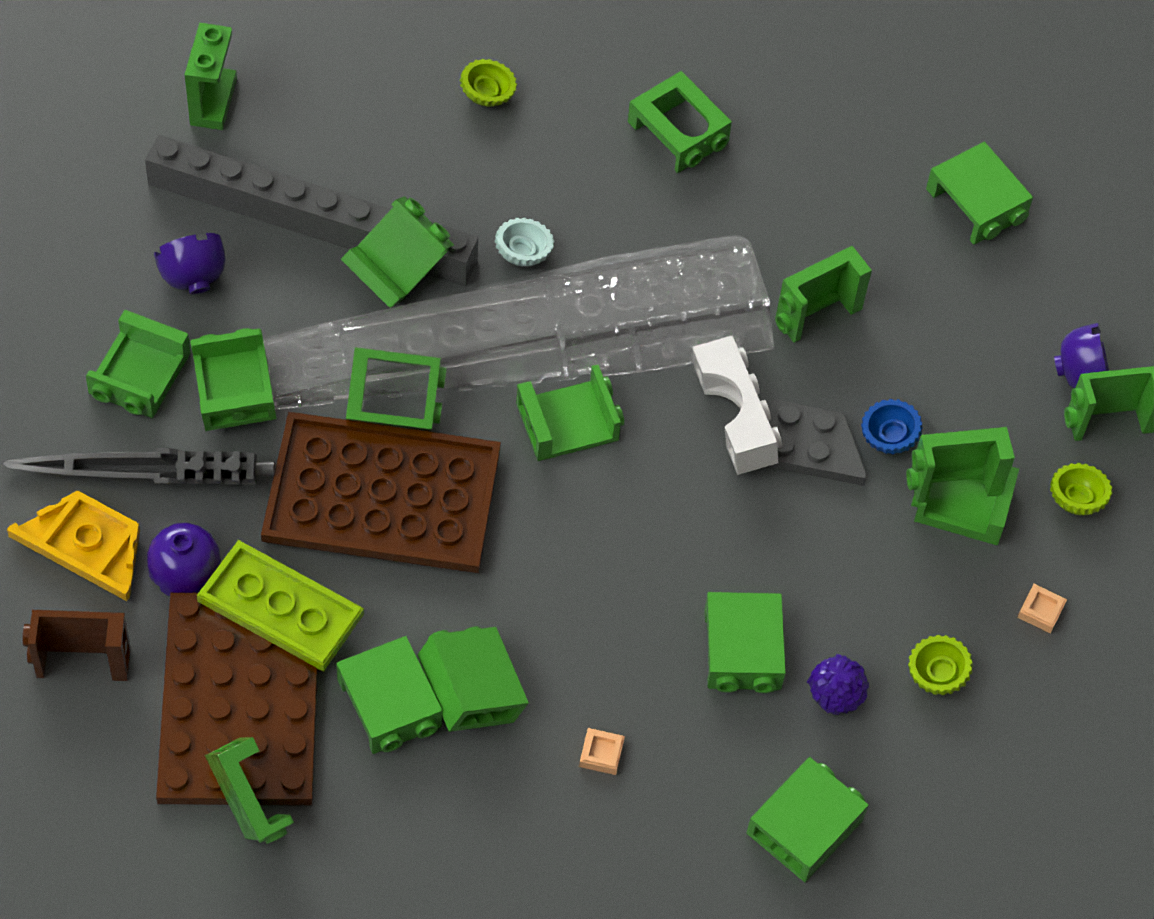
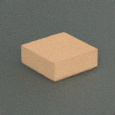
M1033 584L1017 618L1051 634L1067 599Z
M588 728L579 767L616 775L625 736Z

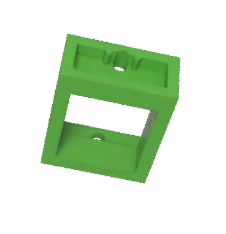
M355 347L346 420L431 431L433 423L440 424L442 403L435 402L437 388L444 389L447 367H440L441 358ZM368 360L430 367L424 419L362 412Z

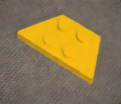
M77 490L62 498L58 504L48 505L37 511V517L20 526L14 523L8 527V537L125 601L130 598L140 534L139 523Z

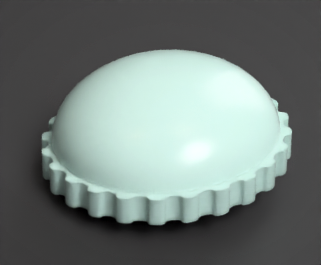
M515 218L514 220L510 219L508 222H504L499 227L494 241L496 243L495 247L505 260L522 267L533 266L545 261L550 256L554 247L553 235L550 234V230L546 229V226L540 224L539 221L526 218Z

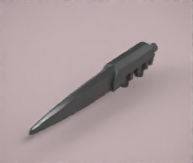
M155 448V452H100L47 455L12 459L2 463L7 468L42 473L91 477L154 479V483L256 485L257 476H274L276 469L275 461H257V452L183 451L172 448Z

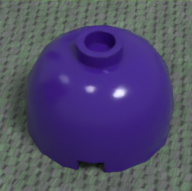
M206 233L208 240H197L196 234L189 235L160 246L161 254L156 251L153 254L162 278L173 288L189 290L191 295L210 290L209 284L220 277L226 263L225 249L219 234Z
M1099 323L1085 325L1071 331L1061 343V355L1054 356L1058 377L1065 375L1069 386L1072 388H1076L1081 374L1109 371L1104 343L1100 340L1099 333H1101Z
M190 523L170 525L162 529L152 539L147 553L149 577L152 582L154 581L160 587V591L170 596V592L199 593L221 564L218 544L212 534L201 526Z

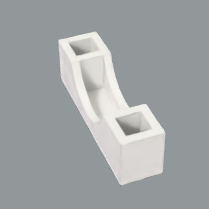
M733 336L692 347L694 369L704 394L728 398L741 409L737 417L725 426L726 448L737 475L777 464L778 448L782 447L781 436L778 428H771L769 424L771 420L770 410L766 400H759L757 394L760 393L755 374H748L746 368L749 367L744 348L737 347Z

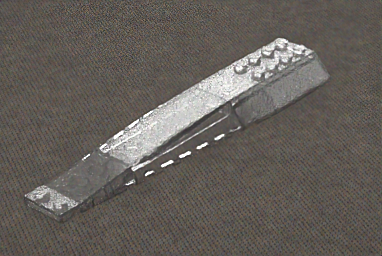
M739 234L605 256L263 338L275 410L335 404V400L348 399L355 347L441 358L440 367H447L444 389L458 387V391L472 390V386L493 384V387L507 386V382L525 380L527 382L531 381V383H541L544 378L561 377L560 381L578 379V375L591 374V367L597 364L603 376L640 373L694 363L692 347L728 336H733L737 347H743L746 354L774 349L769 297L751 242ZM368 360L363 401L377 395L395 398L402 397V393L423 391V395L427 394L430 367Z

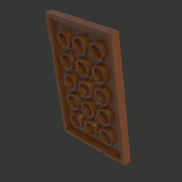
M288 411L261 531V542L479 573L501 442Z
M170 592L156 792L157 804L229 805L205 755L238 738L253 737L259 752L245 758L239 764L259 805L312 806L317 668L197 602L198 593Z

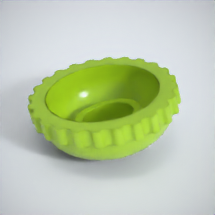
M491 59L470 62L468 66H465L459 80L466 96L474 103L485 107H494L508 102L514 95L517 86L516 78L513 76L514 73L510 71V68L505 67L503 63L500 64L498 61H492Z
M1070 463L1068 466L1064 465L1061 469L1057 470V473H1054L1050 483V491L1055 502L1065 511L1075 515H1090L1099 512L1100 509H1104L1105 505L1109 503L1112 495V486L1110 485V480L1107 479V475L1088 464Z
M947 635L929 636L928 639H922L921 643H917L915 649L911 650L912 654L909 656L910 662L908 663L910 675L913 677L914 682L919 685V688L925 689L926 692H932L934 695L953 694L954 691H959L961 687H965L966 682L970 680V675L973 673L971 654L968 653L967 647H964L961 641H956V638H949Z

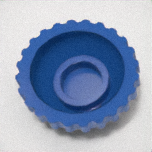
M899 399L882 400L880 403L876 402L874 406L869 407V410L864 413L865 416L862 417L863 423L861 427L866 442L870 443L872 448H876L877 451L885 454L903 453L910 450L909 448L914 447L922 435L923 425L918 411L914 410L912 405H908L905 401L901 402Z

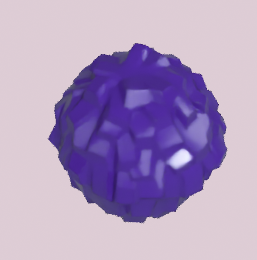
M836 654L834 657L824 659L820 664H817L807 680L811 688L812 698L823 710L834 715L857 710L858 706L864 703L868 697L869 682L867 681L863 666H860L856 661L850 660L845 655Z

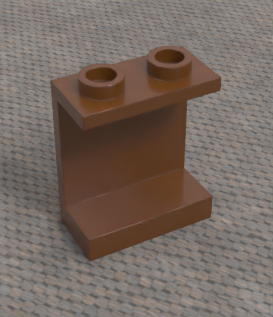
M32 609L30 624H24L23 646L28 647L27 662L28 664H33L36 678H44L47 651L106 653L112 681H128L131 645L125 613Z

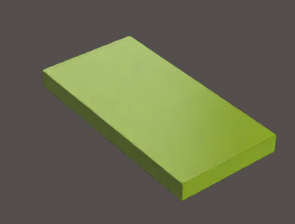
M240 540L236 542L197 594V602L323 672L364 616V608Z

